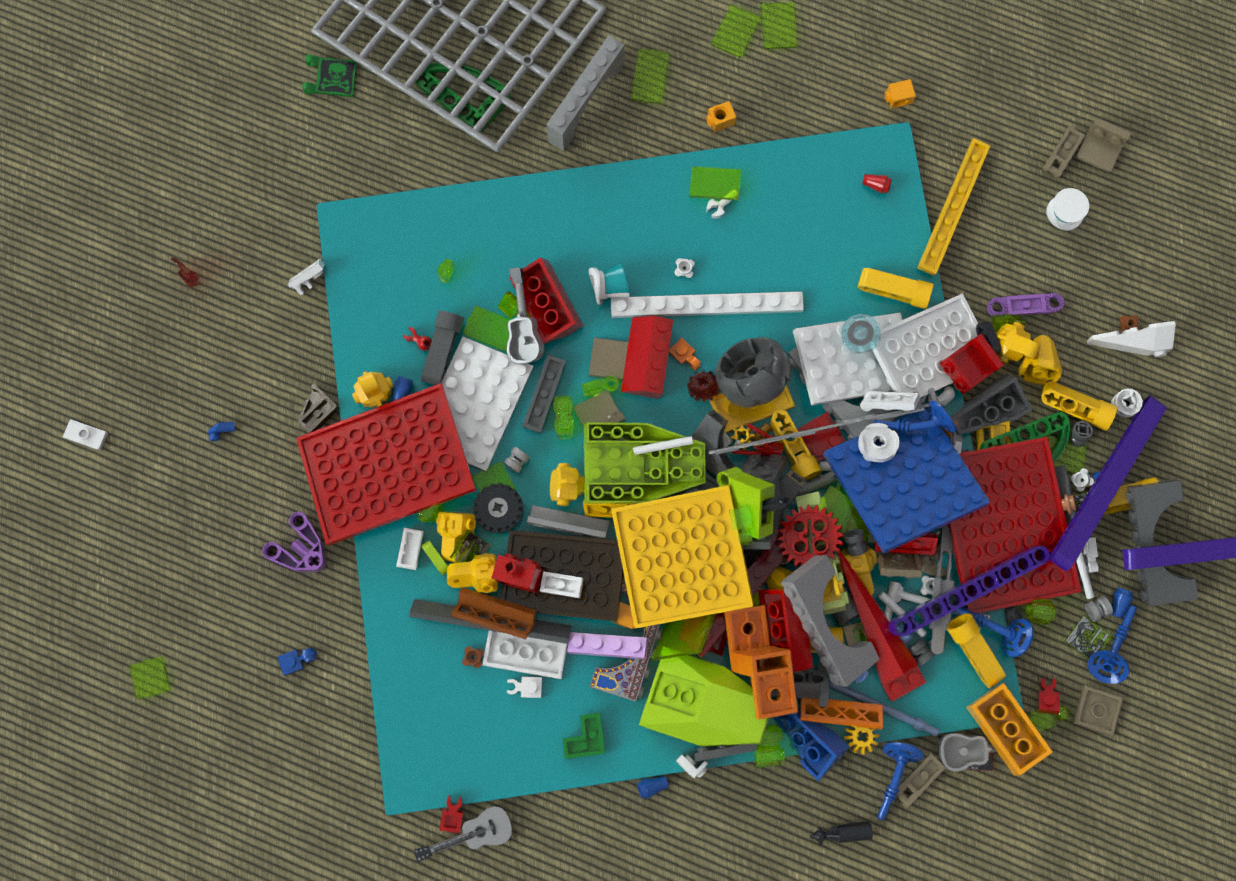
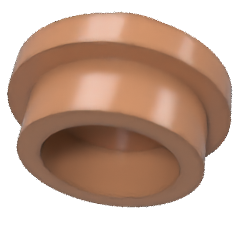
M1065 494V499H1061L1063 510H1068V514H1072V511H1076L1073 495L1068 496V494Z

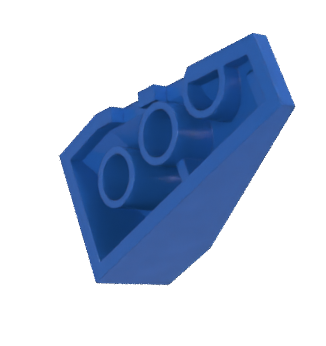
M797 708V713L773 717L780 730L786 733L792 742L790 744L792 749H796L800 755V762L803 767L817 781L822 779L850 747L834 731L822 723L800 720L801 710Z

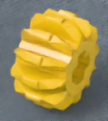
M851 726L852 729H845L850 736H844V740L850 739L851 742L848 745L850 747L854 745L853 753H857L859 747L861 754H865V748L867 751L872 752L871 745H878L873 740V738L879 737V734L872 733L876 730L874 728ZM858 732H859L860 734H861V733H865V735H866V737H864L865 741H863V740L858 741V739H857V737L859 736V735H857Z

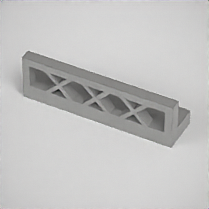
M532 505L531 513L527 520L529 526L598 539H606L609 521L534 505Z

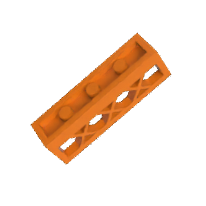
M801 698L800 720L874 729H882L883 705L828 699L827 707H820L818 698Z

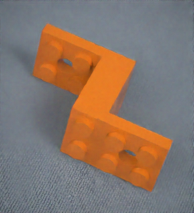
M756 605L724 612L732 672L751 677L756 719L760 720L797 713L791 653L788 649L770 646L765 605ZM748 622L751 625V630L748 634H745L743 626ZM773 689L778 690V697L775 700H772L770 697Z

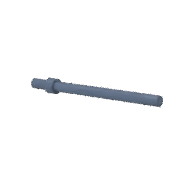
M828 678V687L862 703L883 705L884 713L912 725L918 731L923 730L931 735H938L939 729L925 723V720L907 715L849 687L836 686Z

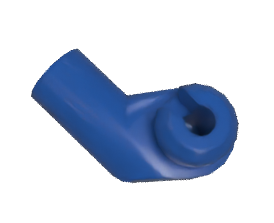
M216 423L208 430L209 440L218 441L220 433L235 431V423Z

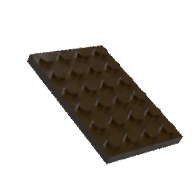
M510 530L507 554L517 556V558L522 559L521 561H524V558L536 561L545 572L581 577L584 580L580 599L543 593L540 590L537 594L502 584V600L537 610V614L618 622L624 571L617 540Z

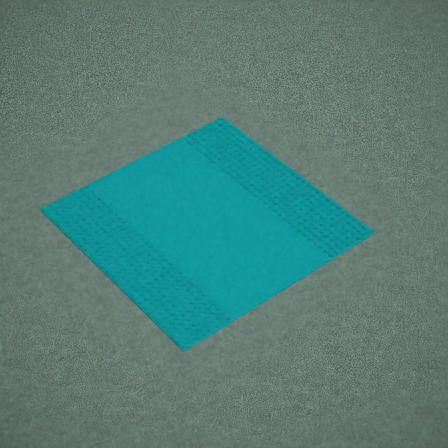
M908 122L317 204L341 421L374 409L372 407H364L361 403L357 404L352 393H355L354 385L358 381L357 378L362 376L365 371L367 373L370 371L382 373L385 377L389 376L393 385L398 376L413 380V388L408 395L435 386L421 381L429 350H420L416 342L406 341L403 335L408 337L414 336L408 329L412 327L417 335L421 337L428 336L432 340L436 329L434 324L439 310L454 313L464 318L461 332L456 336L448 367L462 337L508 355V322L517 318L519 314L516 290L509 279L511 276L509 269L521 267L523 269L540 257L548 260L583 324V327L570 335L544 344L543 356L535 362L528 363L533 365L534 368L488 471L485 472L469 465L476 491L354 536L385 813L387 815L448 807L446 803L448 795H451V802L453 804L458 802L459 796L462 797L463 805L685 772L676 760L681 755L684 757L688 755L694 760L693 754L697 753L698 748L708 747L698 746L640 726L639 722L664 648L716 663L732 671L728 639L722 656L707 652L703 658H700L686 646V643L680 641L686 619L660 624L659 628L662 629L659 641L655 640L653 648H656L654 659H649L647 667L650 668L647 679L643 678L641 686L645 688L642 698H637L636 702L590 688L596 667L604 669L614 668L624 664L630 658L579 655L566 652L562 679L483 665L480 668H475L472 665L464 666L462 660L465 658L466 647L470 646L476 650L482 649L485 653L489 630L409 617L414 599L456 606L461 588H453L447 584V573L442 576L422 547L417 571L396 567L404 528L424 531L422 545L429 540L442 557V536L437 532L436 524L438 513L463 512L474 514V500L477 498L478 492H481L485 486L489 487L490 484L503 483V485H509L515 489L523 503L524 511L521 522L517 524L516 528L511 530L577 536L529 526L527 523L532 505L585 516L583 507L584 496L578 495L576 500L569 502V506H558L557 502L552 501L550 496L551 472L558 467L559 463L570 464L571 468H577L579 474L584 477V428L574 411V406L608 390L619 412L623 413L625 423L650 424L652 422L654 426L690 437L705 416L712 410L709 398L722 393L716 381V366L728 348L744 339L767 337L778 342L788 355V352L796 347L793 335L795 328L901 313L902 320L925 310L911 306L909 303L858 289L857 286L863 268H871L916 281L922 280L933 283L927 309L944 302L939 270L933 276L917 268L931 236V229L911 126ZM865 174L886 175L888 178H891L892 182L889 192L881 194L868 186L862 185ZM735 190L738 196L723 207L725 214L721 218H711V215L718 211V207L712 208L706 213L707 204L712 198L715 201H720L731 191ZM677 259L694 261V266L692 267L693 276L691 278L686 276L677 277L674 274V271L677 269ZM622 263L629 288V297L772 292L803 293V312L664 316L663 318L673 319L669 349L683 338L695 350L693 356L701 362V366L696 371L686 362L681 366L668 353L663 393L659 399L622 393V381L589 376L594 338L628 342L632 318H612L611 298L603 299L602 304H597L589 277L590 268L595 267L598 271H603ZM547 355L566 360V364L542 433L539 434L524 429L522 426ZM791 368V379L786 385L794 401L795 408L786 412L789 414L796 429L826 413L823 408L824 404L811 405L807 386L800 380V374L797 370ZM954 383L947 385L953 388L955 392L954 398L946 406H942L950 417L965 405L963 395L956 389ZM394 387L391 388L392 395L382 405L392 402ZM945 387L935 391V395L940 396ZM929 394L927 395L925 401L922 403L927 404ZM864 397L844 401L860 407ZM830 414V417L832 418L833 422L835 423V420H836V419L833 417L832 414ZM772 416L755 422L752 425L760 428L763 424L767 423L770 426ZM837 426L845 441H848L846 431L844 429L841 430ZM772 430L768 433L769 435L776 437ZM732 431L726 434L730 438L731 436H734L735 432ZM970 432L962 434L961 453L973 451ZM740 435L741 439L745 440L747 438L746 435ZM788 437L786 440H787V441H793L794 439L791 438V437ZM732 440L727 447L734 446L736 440ZM753 446L746 447L747 451H757ZM513 447L520 449L530 457L528 462L522 465V470L519 474L503 464L504 460L510 457ZM732 451L726 452L733 465L740 469L748 457L751 456L733 454ZM788 458V463L784 471L782 472L780 478L786 475L791 470L790 468L792 467V465L790 464ZM706 471L708 475L717 480V476L712 472ZM822 471L820 474L824 475L831 471ZM837 481L827 485L825 489L820 488L810 493L819 491L820 497L825 498L827 515L830 512H834L843 487ZM671 494V495H668V496H665V497H662V498H659V499L668 498V497L673 496L674 494ZM796 498L793 499L783 512L784 522H788L786 515L793 516L792 509L797 513L799 512ZM592 517L609 521L606 539L617 540L613 518ZM475 518L476 527L474 535L490 545L486 553L495 554L496 560L498 555L505 556L509 532H504L503 534L490 533L484 530ZM860 526L859 529L863 530L864 533L863 540H866L867 532ZM940 527V528H938V529H936V530H934V531H932V532H930V533L934 534V533H936L937 531L942 532V527ZM941 533L937 536V545L941 544ZM844 537L839 538L838 540L842 541L843 545L837 546V548L842 551L844 548H847L848 544L844 541ZM866 544L867 546H869V548L874 550V545ZM470 550L463 562L466 561L467 557H469L468 560H472L476 553L470 554L472 553ZM952 551L950 581H954L955 587L960 584L954 551ZM948 553L942 554L941 567L947 570ZM445 561V563H446L448 566H449L450 564H452V563H455V562H447V561ZM877 561L871 571L874 585L872 597L884 614L886 604L878 598V595L883 591L887 594L890 581L900 583L905 592L932 599L933 595L921 594L920 589L923 586L921 579L924 576L929 578H936L937 576H932L922 571L921 577H887L880 575ZM795 562L780 566L794 572L802 566V563L798 567H795ZM842 572L845 582L843 585L852 597L844 572ZM498 582L497 591L480 593L501 599L502 584ZM766 582L759 590L769 589ZM464 587L476 591L474 587ZM621 593L620 602L630 606L629 597ZM953 596L952 605L955 603V597H954V596ZM904 599L896 603L905 612L921 605ZM1004 608L983 612L990 615L989 620L1007 627ZM893 612L891 620L898 617V615ZM536 613V620L570 625V632L630 637H643L644 627L634 628L632 631L611 621ZM832 613L824 615L828 627H840ZM916 613L914 616L917 623L921 620L919 613ZM951 613V620L959 615ZM860 617L845 626L861 623ZM930 624L922 627L927 631L923 637H920L916 632L912 633L910 641L905 643L907 649L921 638L926 641V646L931 649V646L927 645V642L932 640L933 630L929 629ZM981 624L979 625L980 633L1006 674L1004 679L990 689L981 681L959 644L955 643L947 630H945L943 652L935 654L922 666L918 664L926 681L925 684L894 701H889L880 683L875 664L867 669L868 676L860 683L853 681L848 686L907 715L925 720V723L939 729L938 734L980 728L966 707L998 684L1004 683L1023 709L1014 657H1010L1003 652L1001 646L1003 635L987 627L982 628ZM842 627L843 644L848 646L844 628ZM859 627L853 628V634L858 633ZM859 628L861 641H866L863 630ZM854 634L853 636L856 643L860 640L858 634ZM1006 646L1009 651H1012V648ZM811 653L813 668L807 670L817 671V665L821 663L818 653ZM483 655L482 658H481V663H482V664H483L484 655ZM733 672L752 687L750 676ZM522 677H542V697L521 698V692L510 695L507 691H513L515 684L507 683V680L514 679L518 683H522ZM829 687L828 699L860 702ZM776 696V697H771V699H772V700H775V699H777L778 696ZM796 698L797 708H799L801 698ZM884 712L882 729H876L872 732L873 734H879L878 738H873L877 743L931 735L923 730L918 731L912 725ZM600 713L605 754L565 759L562 738L582 736L580 715ZM770 717L761 744H756V751L697 761L694 767L697 769L703 761L708 763L705 766L706 768L799 754L796 749L793 750L790 746L792 742L787 734L783 733L774 718ZM822 723L843 740L844 736H850L845 729H852L851 726ZM858 732V734H857V735H859V736L857 737L858 741H861V740L865 741V739H864V737H866L865 733H861V734H860V733ZM850 739L844 740L847 744L851 742ZM710 746V750L717 749V746Z

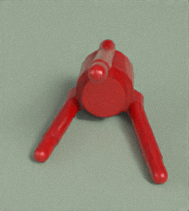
M747 423V427L751 428L753 431L759 433L765 438L774 437L762 431L761 429L753 426L752 424ZM773 441L764 443L763 446H754L755 449L761 451H732L733 454L781 455L783 444Z

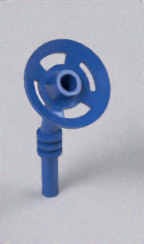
M934 400L929 401L930 410L933 415L930 418L931 421L909 423V421L905 423L903 420L902 422L900 420H897V422L873 421V423L885 424L889 429L896 430V432L900 430L901 432L905 431V433H908V431L938 428L940 426L952 433L957 431L952 418Z
M1129 606L1122 624L1118 625L1119 629L1114 634L1115 640L1110 651H1097L1088 660L1090 673L1099 681L1116 684L1124 681L1129 674V665L1118 652L1123 640H1126L1125 636H1128L1127 632H1130L1129 626L1137 610L1135 606ZM1097 656H1100L1097 660V664H1094V659ZM1122 666H1123V667H1124L1123 673L1120 674V675H1118V673L1121 671V668H1122ZM1102 669L1107 673H1111V677L1101 674L1098 670Z
M964 607L953 611L960 615L970 613L978 626L981 624L982 628L987 627L1003 635L1001 640L1002 650L1010 657L1021 656L1032 643L1034 630L1032 624L1026 619H1016L1007 627H1003L989 620L987 616L984 617L983 614L980 615L979 612L974 613ZM1017 623H1022L1025 627L1023 628L1022 626L1017 625ZM1026 634L1025 640L1020 646L1019 643L1022 641L1023 635ZM1006 646L1013 648L1014 651H1009Z
M892 742L883 746L884 754L896 760L897 766L891 784L885 790V798L877 815V818L880 820H885L892 801H895L899 792L898 786L905 765L908 762L920 761L924 757L923 751L913 745Z

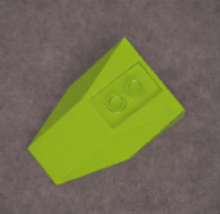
M585 423L584 504L643 503L706 483L705 443L693 439V444L634 455L633 447L684 438L686 436L648 423Z
M664 648L639 725L698 746L761 744L769 718L756 719L752 687L728 668Z

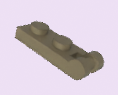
M1068 126L1042 168V171L1046 173L1048 171L1054 175V178L1059 179L1085 135ZM1052 163H1058L1060 165L1059 168L1053 166Z
M929 753L898 786L899 792L897 797L902 801V805L905 808H908L946 768L932 753ZM906 788L912 792L909 796L903 792Z

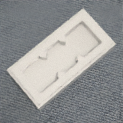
M70 419L63 438L101 451L108 433Z
M404 528L396 567L417 571L424 531Z

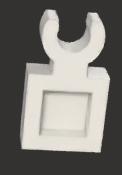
M1096 537L1089 538L1082 550L1088 573L1098 572Z
M522 677V683H518L514 679L507 680V683L515 684L513 691H507L510 695L521 692V698L542 697V677Z

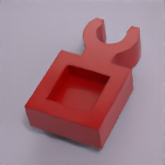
M1045 678L1041 679L1040 688L1043 691H1038V713L1059 714V692H1053L1057 684L1055 679H1052L1051 686L1045 684Z
M448 795L446 803L449 809L443 808L439 831L460 833L463 811L457 809L462 805V797L459 796L458 802L453 804L451 802V795Z

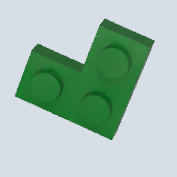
M600 713L580 715L582 736L562 738L565 759L605 754Z

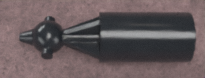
M870 821L837 824L826 832L821 830V827H818L817 831L810 835V839H815L819 844H823L826 838L838 843L872 840V827Z

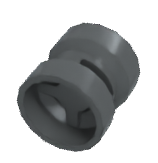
M1085 421L1077 422L1070 431L1069 442L1076 447L1084 446L1093 434L1092 426Z
M853 529L843 534L844 541L848 544V555L858 556L867 552V545L863 541V530Z
M923 638L908 649L911 655L915 656L919 666L925 664L935 655L926 646V641Z

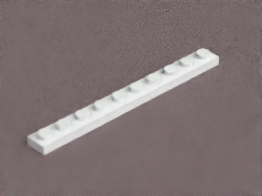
M802 292L611 298L612 318L803 312Z

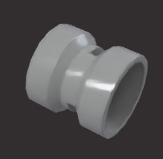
M513 447L510 457L506 458L503 464L519 474L522 470V465L527 463L530 457L520 449Z
M1105 596L1097 598L1096 602L1091 601L1085 604V610L1093 622L1100 620L1102 616L1113 614V608Z

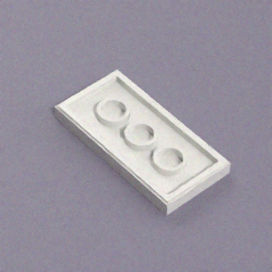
M489 631L482 665L562 679L568 643L530 637L525 640L506 633Z

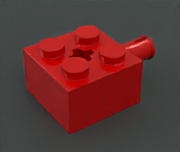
M505 553V556L498 555L491 579L504 585L539 593L543 571L545 572V570L540 568V564L524 558V561H521L522 559L517 558V556Z

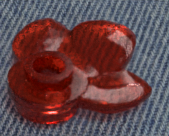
M176 257L170 259L179 266L180 270L177 274L189 287L192 288L199 285V276L193 270L189 271Z

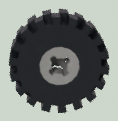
M493 483L489 487L485 486L482 488L483 490L478 492L477 498L474 500L473 512L479 525L484 530L493 534L508 533L511 529L516 528L517 524L521 522L524 511L522 499L517 491L509 485H503V483L496 485Z

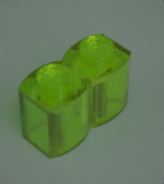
M555 396L553 408L556 417L554 422L556 436L558 439H572L575 429L572 418L573 404L571 397Z
M778 724L767 725L761 744H756L757 750L754 751L757 768L781 766L782 761H785L784 748L780 749V740H783L782 728H778Z

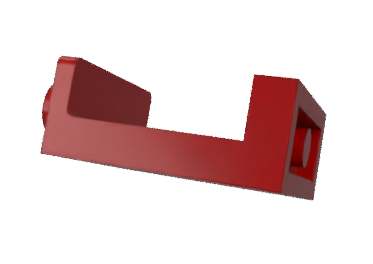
M982 334L940 362L943 371L949 375L956 389L962 395L1004 366Z

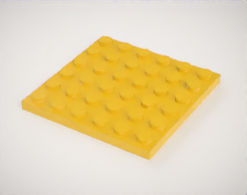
M730 485L611 509L634 628L754 606Z

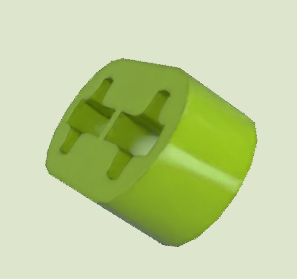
M428 540L421 547L443 576L447 573L448 565Z

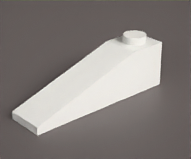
M1175 321L1155 323L1142 330H1138L1137 327L1123 331V334H1120L1119 331L1093 335L1087 340V344L1146 356L1155 355V357H1163L1173 349L1176 324Z

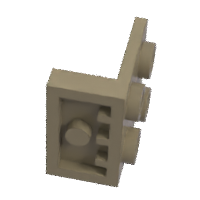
M1096 117L1087 131L1076 158L1110 173L1131 133Z
M608 390L574 406V411L583 428L587 422L625 423L623 413L619 412Z

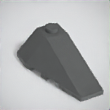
M1005 374L984 388L954 413L951 418L958 421L956 428L957 433L960 435L982 429L983 427L1017 420L1033 409L1017 378Z

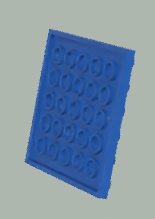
M925 407L923 411L907 414L893 422H897V420H900V422L903 420L905 423L906 421H909V423L931 421L930 418L933 415L929 408ZM941 426L938 428L908 431V433L899 430V432H896L899 437L898 450L894 458L886 462L865 460L858 447L859 436L830 448L823 453V456L883 554L982 509L990 503ZM876 439L874 444L881 446L884 443Z

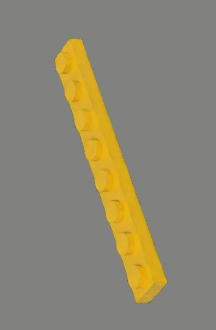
M975 138L971 140L917 266L918 269L933 276L936 275L990 145Z

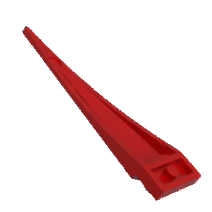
M837 553L867 642L872 643L880 658L874 663L880 683L889 701H894L925 684L926 681L917 662L900 637L894 636L889 632L888 619L843 553Z

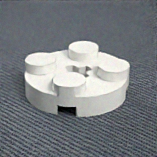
M873 423L865 427V430L861 432L858 439V447L865 460L886 462L894 458L899 447V437L887 425ZM876 439H879L884 444L877 446L874 443Z

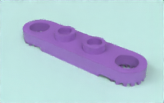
M1058 293L997 297L988 303L987 311L989 315L995 318L1050 314L1059 312L1063 308L1065 301L1062 295ZM1056 299L1059 302V306L1057 308L1051 307L1049 300ZM994 303L1000 304L1002 311L996 312L993 310L992 305Z

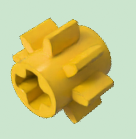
M742 424L739 429H733L735 434L730 437L732 440H740V444L751 442L753 438H756L755 434H750L752 429L749 427L745 429ZM740 435H746L747 438L745 440L741 439Z

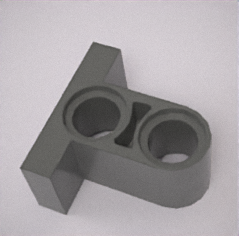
M818 663L817 671L802 670L793 672L796 698H818L819 706L827 707L829 696L827 670L822 663Z

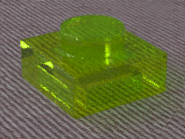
M445 258L444 263H440L437 274L440 281L448 283L455 267L452 260Z

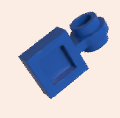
M311 647L301 651V656H299L298 650L278 656L283 675L287 676L304 669L303 660L305 663L316 660V650Z

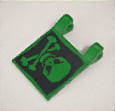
M311 54L306 55L307 66H318L316 85L303 82V93L353 97L356 61L322 58Z

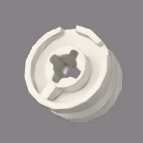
M1128 388L1121 390L1111 400V404L1117 406L1116 415L1121 418H1129L1139 412L1143 402L1141 395L1137 391ZM1124 400H1127L1130 405L1128 407L1126 406L1127 404L1124 402Z

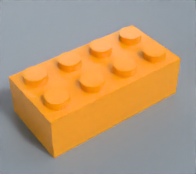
M1004 683L998 684L966 707L1014 776H1020L1053 753Z

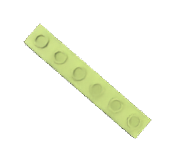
M819 491L795 497L798 511L799 506L806 510L808 504L812 510H814L816 505L819 506V511L824 507L827 509L825 498L820 497ZM808 520L809 537H806L810 542V555L813 554L812 538L814 537L811 532L812 520ZM817 523L815 530H823L825 523ZM818 543L816 550L825 549L826 543ZM835 553L836 560L829 558V561L836 572L834 575H836L837 581L841 580L842 584H845L842 572L838 573L837 565H840L837 553ZM847 591L841 593L842 599L823 603L824 615L847 610L846 604L849 603Z

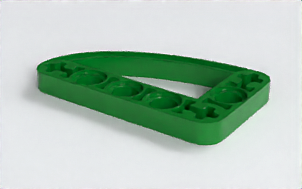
M439 62L430 63L420 76L421 78L425 76L426 82L423 80L419 82L418 79L415 85L430 96L432 87L440 83L431 74L448 73L450 69ZM464 65L461 67L476 78L482 73ZM490 76L484 81L485 84L499 93L505 87ZM446 86L435 101L451 113L462 98ZM509 93L507 98L511 100V94ZM489 96L478 109L467 103L464 108L469 109V113L465 116L459 114L457 118L473 128L475 121L472 119V116L476 121H479L486 112V107L491 105L495 98ZM448 97H453L455 102L448 105L445 103V100ZM501 104L480 132H483L506 105Z
M1064 412L1053 413L982 442L980 450L995 444L998 446L1004 445L1003 438L1005 436H1008L1012 443L1027 441L1020 437L1022 429L1026 430L1029 434L1027 440L1042 438L1059 431L1058 439L1051 451L1054 464L1064 451L1069 439V418ZM1057 418L1062 419L1060 424L1051 426L1050 422L1057 420ZM1040 422L1046 427L1044 433H1040L1037 430V425Z

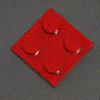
M828 412L797 430L799 432L835 423ZM837 427L815 431V434L801 437L811 456L814 455L818 463L825 459L823 456L824 451L846 442Z

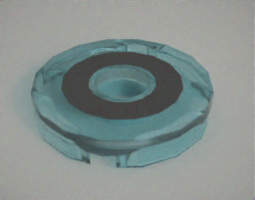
M865 314L851 316L845 321L841 337L848 350L854 353H867L878 345L881 331L879 324L874 318ZM860 329L867 332L866 336L862 339L855 336L856 332Z

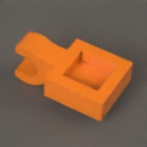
M683 338L669 349V354L681 366L686 362L694 371L701 366V362L693 356L695 350Z

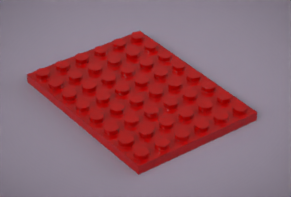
M442 383L296 438L324 540L328 546L476 491Z
M1048 437L960 453V457L990 501L988 506L948 524L960 584L1031 547L1044 546L1051 555L1065 532L1067 523ZM1038 551L1035 552V558L1037 560H1039L1040 554ZM1019 559L1018 567L1022 569L1023 562ZM1048 560L1045 564L966 604L965 608L974 613H983L1081 592L1076 564L1074 563L1065 572ZM1002 568L1001 576L1005 578L1006 571ZM987 577L984 578V585L986 587L989 585ZM968 586L966 589V592L969 596L972 594V588L970 586Z

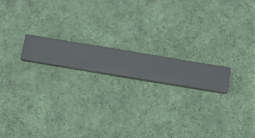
M414 599L410 609L409 617L500 632L451 616L455 608L453 605ZM461 608L460 610L464 613L470 612L469 610ZM484 615L478 616L483 619L488 618V616ZM535 620V626L528 637L567 644L571 626ZM503 621L497 622V623L502 624V625H503V624H507L506 622H503ZM517 627V628H516V629L521 630V631H525V630H526V628H523V627Z

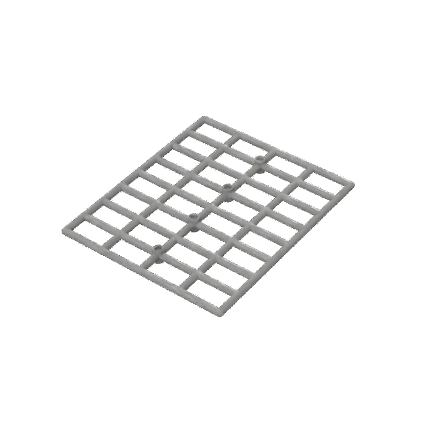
M335 0L311 31L317 37L495 152H499L604 15L606 7L595 0H571L554 24L537 14L547 0H538L531 10L516 0H502V4L484 26L477 27L467 21L466 17L480 0H470L459 15L443 5L446 0H422L432 7L413 31L407 34L393 24L412 0H403L387 20L371 11L379 0H369L365 6L356 0ZM583 1L596 9L597 12L577 38H574L560 29V27L578 3ZM345 2L358 10L359 13L336 40L321 29L341 4ZM511 6L526 16L507 41L502 43L488 33L506 9ZM443 13L454 20V22L431 49L416 38L435 14ZM367 16L382 27L362 52L358 54L345 46L344 43ZM533 20L548 29V31L530 55L522 56L511 49V46ZM461 25L477 36L454 64L440 55L439 52ZM389 30L403 39L404 42L381 69L366 58ZM556 34L570 43L571 46L549 73L533 62ZM488 42L499 49V51L479 77L476 78L461 67L480 43ZM410 45H412L427 56L404 84L388 73ZM505 54H507L522 65L499 93L485 84L484 81ZM434 59L450 70L430 96L426 98L411 87ZM533 71L545 80L525 106L521 107L507 98V96L525 72ZM457 74L470 82L472 86L451 113H449L434 102ZM481 89L495 98V100L472 128L458 119L457 116L477 90ZM504 104L517 112L518 115L495 143L481 134L480 131L498 107Z

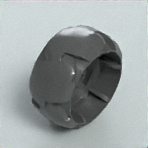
M758 337L741 340L728 348L723 357L719 359L715 374L722 394L732 404L749 408L767 404L777 398L783 392L786 384L790 382L792 371L790 360L782 346L771 338Z

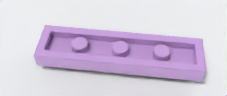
M570 632L567 652L579 655L646 659L649 640L644 637Z

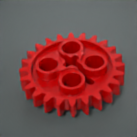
M809 504L806 510L799 506L800 512L797 513L792 509L793 516L786 515L788 522L781 521L784 529H778V531L783 536L777 539L783 543L779 545V548L786 549L782 554L783 556L790 555L788 562L795 560V567H798L800 563L803 565L814 555L827 556L828 559L836 560L833 553L841 552L837 546H842L843 542L838 539L844 537L843 533H838V531L843 528L841 525H836L839 522L838 518L832 519L833 512L826 515L827 509L825 507L819 511L818 505L814 507V510L811 509ZM808 520H812L811 532L815 536L812 538V555H810V542L806 538L809 537ZM819 522L825 523V528L822 531L815 530V526ZM800 523L805 525L804 531H795L796 525ZM820 542L826 543V548L823 551L816 550V546ZM800 543L806 544V549L803 552L796 551V547Z

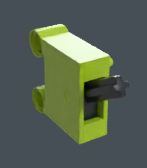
M738 467L719 472L717 475L718 485L720 487L730 485L739 531L757 539L773 534L774 510L787 507L789 498H786L785 495L774 497V484L744 473Z

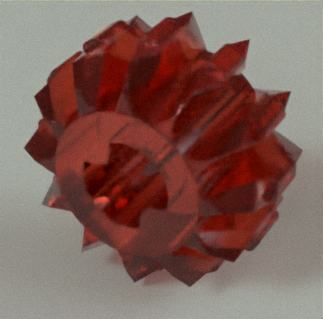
M704 369L702 373L695 371V376H690L687 388L691 398L694 397L696 402L702 399V402L705 404L706 399L713 401V396H718L720 388L716 381V375H713L711 370L707 373Z

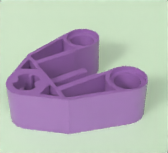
M295 512L289 518L291 527L313 546L310 550L299 539L292 543L290 548L302 558L301 562L275 542H269L263 547L262 552L265 558L296 572H321L326 567L324 542L310 519L301 512ZM304 518L303 525L296 527V520ZM276 547L278 550L277 554L270 557V549ZM316 559L320 563L316 566L313 565L314 563L312 561Z

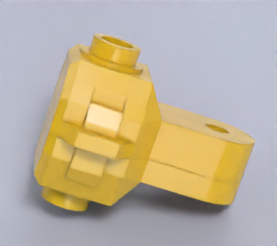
M1014 322L1013 325L1006 323L996 333L1001 346V354L998 357L1005 363H1008L1009 360L1017 362L1023 356L1034 360L1041 345L1030 340V333L1024 330L1025 326L1018 322Z
M365 371L362 376L357 378L358 381L354 385L355 393H352L357 404L361 403L364 407L374 408L382 406L383 403L387 402L392 395L391 388L394 385L389 376L385 377L382 373L372 371L367 373Z
M559 463L558 467L551 472L550 496L551 500L556 501L558 506H569V502L576 500L578 495L584 496V477L579 474L577 468H571L570 464Z
M439 512L436 524L437 532L442 536V558L447 562L459 563L466 555L467 549L464 548V553L460 554L457 561L455 558L460 552V546L463 548L465 543H462L469 532L474 534L476 527L475 515L463 512Z
M867 546L868 550L864 554L850 556L848 555L847 548H844L841 552L872 596L874 585L871 571L878 561L876 552ZM841 564L837 565L838 570L843 572Z
M484 553L482 555H475L471 562L450 564L447 567V584L453 588L474 587L477 592L484 593L497 591L498 582L491 579L496 564V555Z

